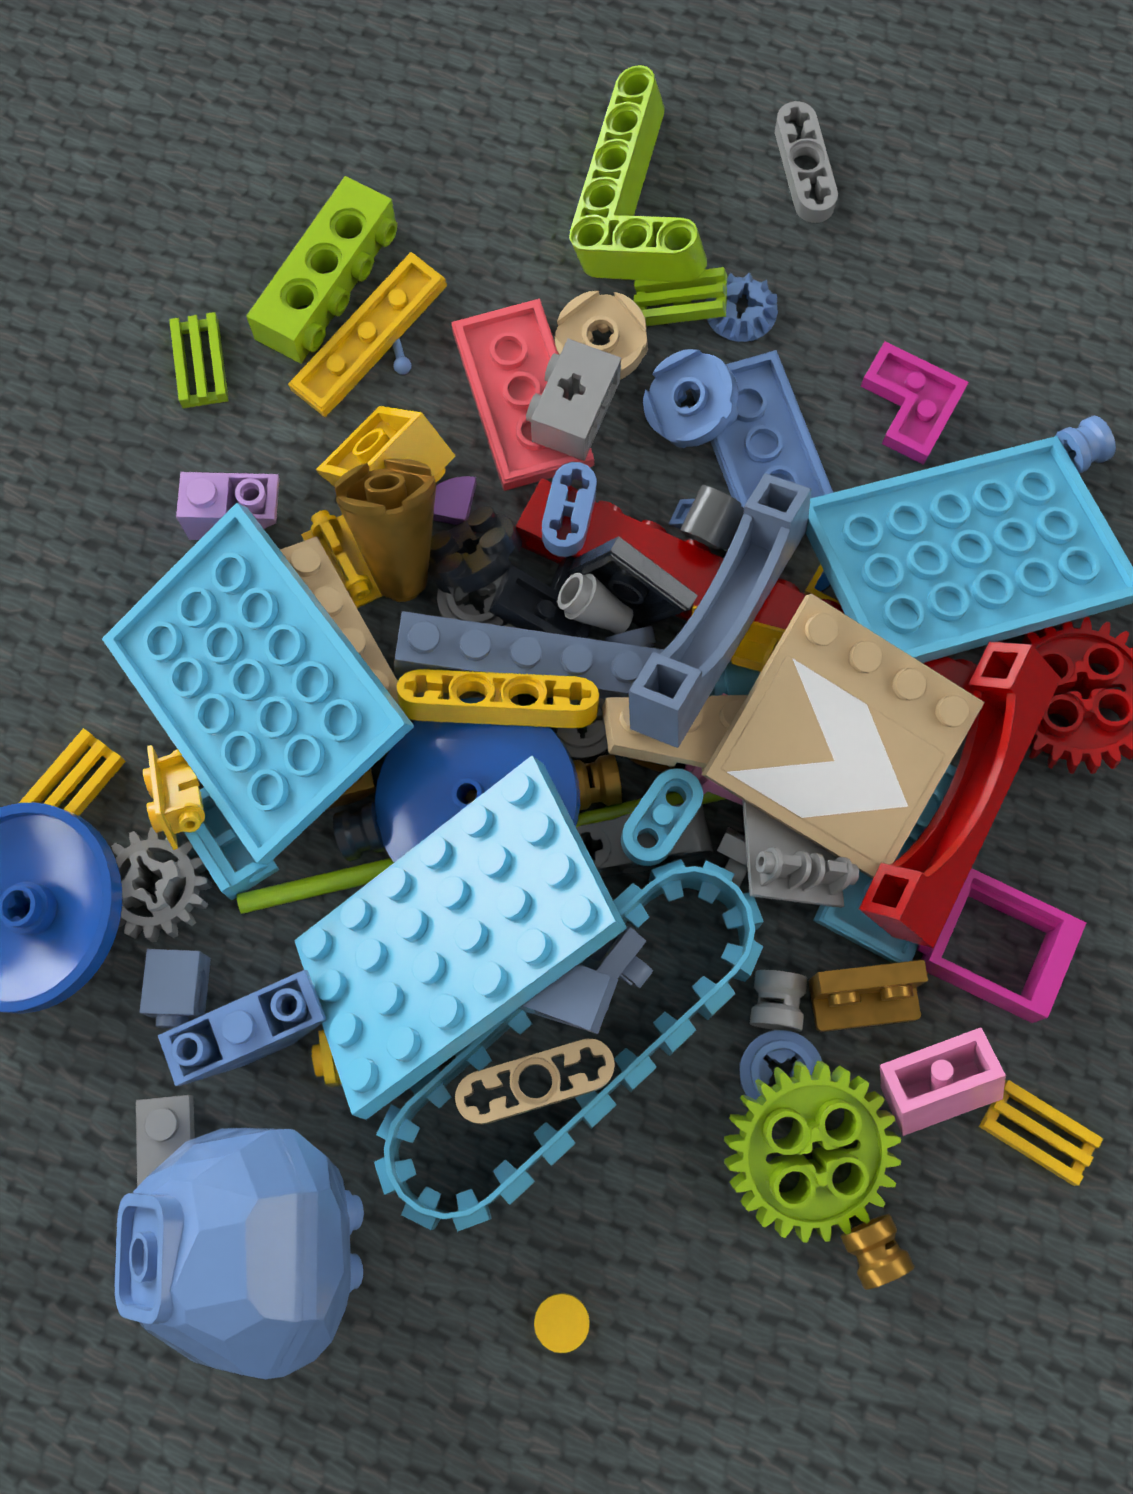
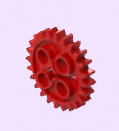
M1085 617L1080 628H1074L1072 622L1069 621L1060 624L1058 631L1053 626L1041 629L1039 632L1040 637L1034 632L1025 634L1022 643L1032 645L1061 677L1031 741L1033 744L1029 754L1031 759L1044 751L1049 754L1048 768L1052 769L1061 758L1067 761V768L1071 774L1075 772L1080 762H1085L1089 772L1095 774L1101 765L1102 759L1111 769H1115L1121 761V755L1129 760L1133 759V647L1129 648L1125 645L1129 637L1128 631H1124L1114 638L1109 635L1111 629L1110 622L1106 621L1099 631L1092 630L1090 618ZM1089 664H1101L1108 670L1109 674H1098L1091 669ZM1113 687H1120V688L1123 689V691H1121V690H1119V689H1111V688H1113ZM1108 708L1118 714L1120 721L1105 719L1099 709ZM1048 715H1062L1068 720L1070 726L1059 727L1050 721Z

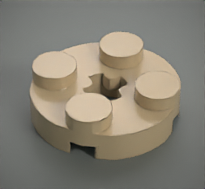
M599 291L583 293L571 300L560 312L557 320L558 327L555 333L556 349L560 355L569 338L621 357V380L638 367L642 358L647 353L648 344L644 315L638 305L624 294L614 292L615 296L608 294L600 295ZM598 329L601 333H606L610 330L613 334L609 337V343L594 345L592 344L594 341L592 332Z

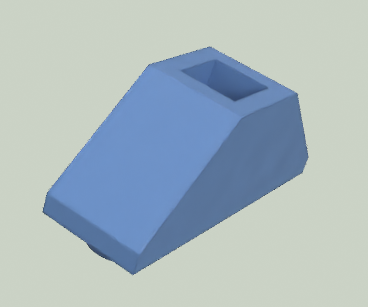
M302 970L158 1035L174 1084L175 1086H182L245 1066L286 1048L300 1040L327 1019L308 970Z

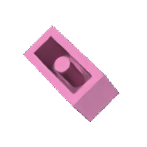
M982 1028L972 1030L880 1065L881 1089L892 1114L895 1116L902 1136L1003 1099L1006 1075Z

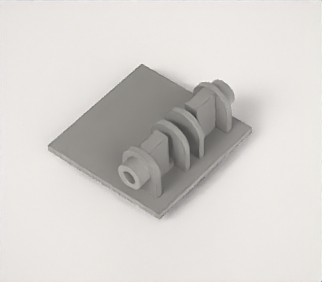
M742 800L750 896L839 908L844 907L843 890L849 885L856 884L858 881V866L852 864L850 859L846 857L838 858Z

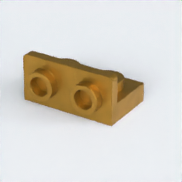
M917 960L818 972L808 980L817 1031L825 1032L918 1020L921 1017L916 988L928 981L925 961Z

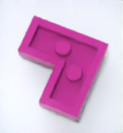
M884 341L864 376L861 387L901 406L882 444L924 465L969 382Z

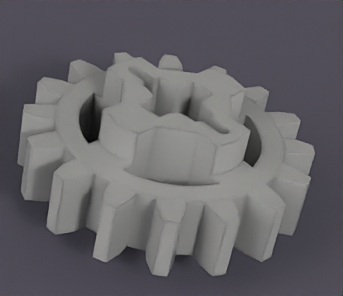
M153 827L149 830L147 840H143L140 835L133 831L129 833L130 846L124 848L117 843L111 846L113 852L117 855L116 862L122 883V911L119 927L125 924L124 934L136 939L142 929L145 938L151 942H157L160 929H163L169 936L175 938L178 936L177 923L184 921L186 924L193 926L196 921L190 913L194 907L206 909L208 903L199 897L200 891L212 888V882L199 875L207 870L200 858H194L197 852L190 841L182 845V836L178 833L176 834L178 849L175 850L172 849L167 837L164 840L162 832L156 833ZM154 853H167L177 857L179 861L169 860L162 863L159 862ZM129 869L125 880H123L127 870ZM150 870L161 878L155 883L157 889L155 892L156 897L145 890L151 886L150 878L152 875ZM185 887V890H184V893H183L181 899H180L179 902L175 905L176 899H177V897H178V895H179L181 889ZM146 905L148 910L152 912L153 917L137 916L128 908L132 906L138 908Z

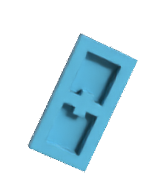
M203 787L200 789L205 812L204 822L198 830L184 833L220 891L233 900L237 898V894L246 892L280 869L274 860L268 865L255 862Z

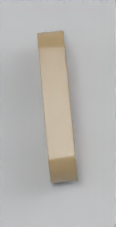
M588 1038L476 1071L464 1077L459 1083L455 1094L456 1106L465 1119L475 1124L484 1125L594 1092L603 1088L610 1081L615 1067L614 1057L611 1050L603 1042ZM583 1050H590L593 1058L603 1057L605 1066L598 1069L597 1080L588 1081L585 1073H578L568 1077V1081L573 1088L560 1091V1073L552 1061L553 1058L564 1056L565 1068L579 1063L581 1059L580 1052ZM532 1065L546 1068L552 1077V1086L549 1092L540 1098L526 1096L519 1087L521 1073ZM510 1072V1087L519 1105L507 1108V1097L503 1096L489 1102L490 1112L486 1114H480L476 1106L467 1107L466 1098L474 1094V1084L483 1082L487 1090L503 1087V1084L498 1075Z

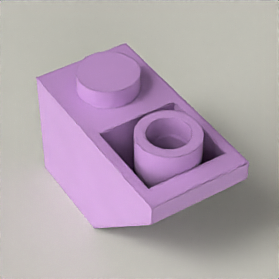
M181 472L176 518L189 540H200L236 503L247 507L263 529L276 523L279 475Z

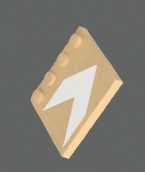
M809 594L804 597L701 775L834 856L850 859L852 864L858 866L859 871L873 879L881 863L889 865L894 863L985 702L820 598Z

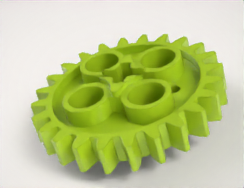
M818 1060L812 1075H810L806 1065L796 1061L793 1077L789 1078L784 1071L776 1067L774 1068L776 1084L773 1086H768L759 1078L755 1080L761 1095L756 1100L749 1096L741 1095L740 1100L748 1108L746 1116L730 1114L729 1117L740 1129L739 1134L724 1136V1142L730 1148L738 1151L737 1154L725 1158L724 1164L730 1171L740 1172L729 1182L736 1193L746 1192L740 1201L748 1212L758 1209L756 1219L763 1227H767L775 1220V1230L781 1237L786 1238L794 1226L796 1235L805 1243L808 1242L813 1228L817 1230L825 1242L830 1241L831 1226L836 1224L846 1235L850 1234L851 1225L849 1218L854 1215L868 1224L870 1218L865 1206L869 1202L880 1207L885 1205L884 1200L877 1193L879 1186L895 1187L896 1185L885 1174L886 1167L901 1165V1160L887 1150V1148L900 1143L901 1137L892 1131L884 1130L896 1119L887 1110L877 1111L885 1101L883 1096L875 1091L866 1094L869 1083L860 1076H857L850 1082V1071L840 1065L830 1076L829 1066ZM843 1108L844 1120L837 1129L827 1131L825 1120L828 1114L835 1109ZM792 1117L793 1126L790 1133L784 1138L773 1139L772 1128L774 1124L781 1118ZM858 1140V1145L855 1148L845 1149L842 1147ZM813 1142H818L822 1146L812 1151ZM777 1152L782 1154L773 1158L770 1162L766 1161L768 1154ZM812 1152V1159L808 1160L802 1154H808ZM843 1163H851L849 1177L839 1184L833 1183L832 1178L835 1169ZM792 1171L800 1173V1180L793 1190L779 1192L781 1179L787 1173Z

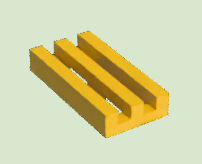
M83 728L19 803H41L90 746L91 749L43 803L59 807L101 756L106 758L104 763L64 808V810L80 816L126 761Z
M1010 1080L1005 1081L1003 1099L991 1103L979 1125L983 1130L1073 1186L1080 1185L1084 1177L1081 1175L1084 1168L1090 1166L1094 1158L1091 1156L1094 1149L1099 1148L1103 1141V1138ZM1008 1098L1014 1099L1083 1142L1081 1147H1076L1007 1104ZM999 1115L1005 1116L1074 1159L1071 1166L1068 1167L996 1122Z

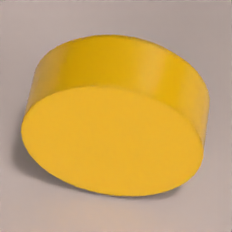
M556 1293L547 1297L539 1305L535 1314L534 1328L536 1336L544 1347L553 1352L567 1353L577 1349L584 1342L589 1331V1316L586 1307L577 1297L571 1294Z

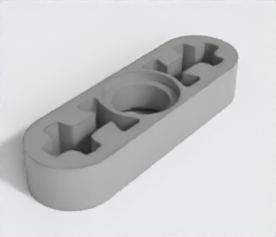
M789 102L780 108L775 125L777 144L796 213L807 222L820 223L830 218L834 212L838 197L836 183L816 112L810 105L804 102ZM791 120H796L798 126H803L801 139L797 141L795 126L789 123ZM802 155L810 156L817 162V166L809 170L802 169L795 164L794 159ZM816 183L814 188L818 200H823V204H816L814 199L809 198L811 184Z

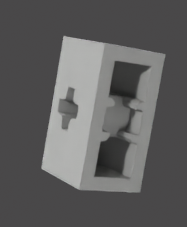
M568 338L561 354L554 353L549 360L544 378L547 384L542 395L535 393L529 404L526 421L531 422L532 442L585 461L620 383L621 357Z

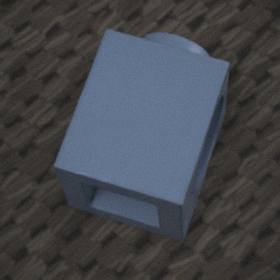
M147 949L140 1013L156 1018L155 1027L173 1029L189 1022V1020L204 1015L211 958L201 951Z

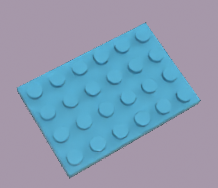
M1058 436L810 498L806 535L844 614L921 663L988 645L989 642L1002 641L1133 603V566Z
M236 503L102 638L255 862L268 865L414 727L413 723L250 510L239 503Z
M531 756L294 941L303 968L309 972L327 1019L322 1023L351 1113L353 1116L366 1120L615 938L627 927L546 767L541 761Z

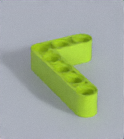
M632 66L624 70L615 83L570 229L569 238L584 272L591 277L688 282L698 278L707 266V257L695 223L689 219L678 217L634 216L665 109L654 73L647 66Z

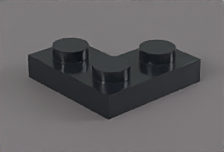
M573 556L565 557L559 563L550 587L512 565L504 573L488 611L520 629L588 638L592 625L568 619L564 614V610L558 607V595L563 584L570 577L567 571L574 560Z

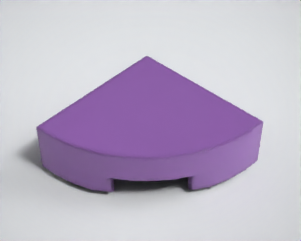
M455 477L436 485L434 521L458 525L468 519L477 485L476 477Z

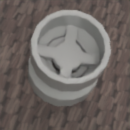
M757 970L754 978V989L758 992L757 1004L751 1008L750 1025L772 1030L801 1032L804 1014L799 1009L800 998L806 994L808 978L785 971Z

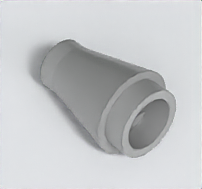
M574 573L565 581L558 595V607L564 610V614L568 619L610 630L615 634L625 632L631 624L633 610L624 605L593 574L582 575L581 573Z

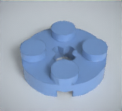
M682 350L664 359L652 374L655 379L651 383L650 390L645 389L643 407L648 423L659 435L680 448L698 446L713 440L726 427L731 426L738 416V386L732 371L718 357L704 354L700 350ZM692 388L696 393H700V398L693 407H681V402L687 399L686 391Z

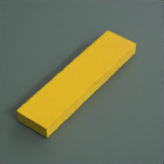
M410 252L288 383L291 391L323 417H326L447 287L446 279L414 253Z

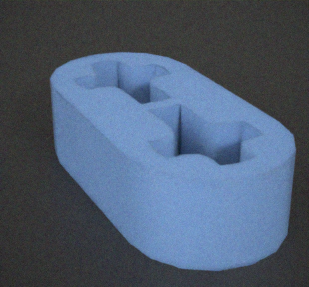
M570 462L562 465L556 471L552 480L542 520V541L545 548L557 556L568 557L576 554L582 549L586 541L596 499L597 478L594 471L583 463ZM573 480L582 481V489L578 490L575 503L568 502L567 486H570ZM564 516L571 517L572 533H568L566 540L558 539L556 530L561 528Z

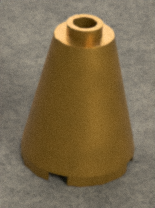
M385 459V468L369 471L368 463L359 465L344 473L335 483L336 502L379 592L383 596L397 602L410 601L416 598L427 586L436 495L434 476L432 477L431 468L428 465L411 459Z

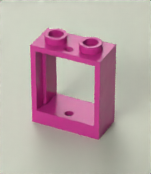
M971 868L934 948L918 945L916 950L923 953L921 960L925 961L927 973L1026 1021L1034 1023L1048 1018L1086 922ZM968 896L1046 933L1021 995L942 958Z

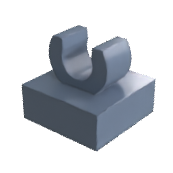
M626 926L627 929L587 957L581 964L616 979L619 977L628 985L634 984L637 988H641L653 972L645 962L636 956L646 943V940L629 926Z

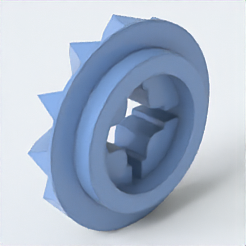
M750 272L745 277H735L730 273L727 277L726 317L710 318L707 321L717 334L728 340L737 342L756 340L768 333L776 321L778 314L777 294H773L768 289L767 280L763 282L756 281L752 278ZM742 294L747 295L746 299H748L747 304L749 307L746 308L745 313H742L741 319L737 318L736 304L739 298H742ZM716 298L706 299L705 302H707V301H715Z
M774 1030L764 1033L748 1045L739 1063L740 1086L746 1096L755 1100L761 1095L755 1080L759 1078L768 1085L770 1083L769 1079L773 1074L768 1067L769 1064L763 1059L764 1057L780 1065L795 1056L797 1058L796 1061L806 1065L810 1075H812L817 1060L822 1061L817 1049L810 1041L795 1032ZM795 1062L792 1064L793 1068L790 1070V1077H793Z

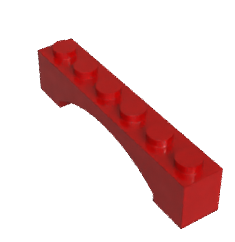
M1002 642L988 643L968 684L973 689V695L985 703L967 733L961 759L950 787L934 817L914 844L891 865L880 864L859 907L860 911L894 938L934 948L1054 695L1061 677L1032 645Z

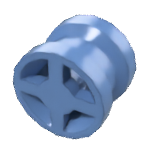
M1095 415L1082 420L1078 428L1068 427L1058 431L1055 435L1058 436L1079 474L1088 470L1092 462H1105L1115 454V439L1111 429L1103 419Z

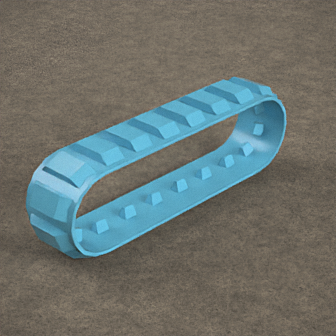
M680 859L652 869L649 877L650 883L643 889L632 883L613 900L624 923L628 921L636 928H639L649 919L644 906L661 894H664L668 902L684 896L683 888L699 890L698 898L710 904L715 899L719 900L728 909V911L722 914L727 929H738L740 946L727 943L721 959L733 968L717 984L705 976L700 978L692 986L699 1001L680 1019L676 1020L666 1012L659 1016L653 1024L661 1036L639 1057L627 1048L618 1054L614 1060L622 1073L599 1094L594 1091L575 1097L582 1110L559 1131L555 1130L547 1122L535 1131L534 1135L542 1147L522 1166L516 1169L504 1160L494 1169L493 1172L501 1185L486 1199L479 1202L473 1190L469 1189L456 1194L458 1211L449 1212L437 1209L441 1193L427 1186L419 1197L411 1192L406 1181L417 1175L412 1159L400 1161L399 1148L402 1140L414 1142L420 1127L411 1122V1120L424 1105L431 1101L440 1109L452 1098L445 1087L470 1064L479 1071L484 1069L492 1061L486 1049L509 1028H512L521 1035L532 1025L526 1015L527 1012L519 1008L456 1053V1058L441 1072L436 1068L411 1086L410 1089L415 1095L405 1103L402 1109L391 1104L376 1134L386 1140L384 1158L375 1161L374 1164L384 1195L396 1192L398 1197L406 1202L401 1214L402 1216L430 1230L436 1228L440 1219L452 1218L457 1232L492 1219L488 1205L500 1196L510 1205L535 1182L527 1171L542 1157L552 1166L570 1150L576 1142L568 1132L581 1120L592 1129L616 1106V1103L609 1096L614 1089L622 1084L632 1092L656 1069V1065L650 1059V1056L658 1048H661L670 1056L693 1035L696 1029L690 1022V1019L697 1012L709 1020L735 995L729 982L732 978L745 982L751 976L763 949V946L754 940V934L764 921L755 898L750 896V893L743 894L740 888L732 882L734 873L708 861H705L703 868L697 866L685 867Z

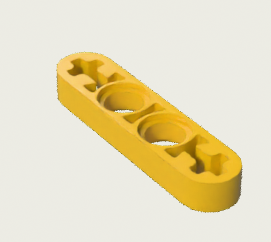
M418 669L405 673L399 678L396 685L398 705L409 719L417 721L583 728L590 725L597 718L599 709V691L597 686L592 681L577 676ZM471 691L480 692L485 696L482 701L471 704L459 699L462 694ZM424 692V696L417 697V693ZM443 693H449V700L443 698ZM518 694H529L535 697L537 701L529 706H520L511 702L510 699ZM547 698H553V705L547 704ZM571 700L581 701L580 705L570 704Z

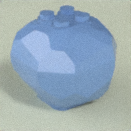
M225 1128L189 1140L147 1176L133 1193L124 1195L120 1202L117 1218L115 1300L119 1314L124 1318L139 1322L145 1331L195 1363L261 1379L285 1377L315 1361L329 1346L345 1312L349 1293L353 1289L359 1288L362 1283V1261L356 1253H350V1235L353 1230L359 1229L363 1222L364 1210L362 1201L359 1196L352 1195L349 1190H345L340 1171L330 1159L293 1129Z

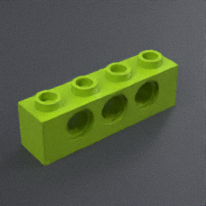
M344 176L246 317L256 341L302 364L310 351L315 352L319 349L325 337L326 327L332 318L342 315L349 303L350 292L356 283L367 279L374 264V257L382 246H389L396 235L397 222L391 198ZM325 271H332L330 273L322 274ZM309 305L307 308L297 309L300 306Z

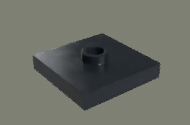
M619 536L574 558L567 571L569 576L574 573H581L582 575L593 574L624 605L633 610L632 622L640 628L690 610L698 596Z

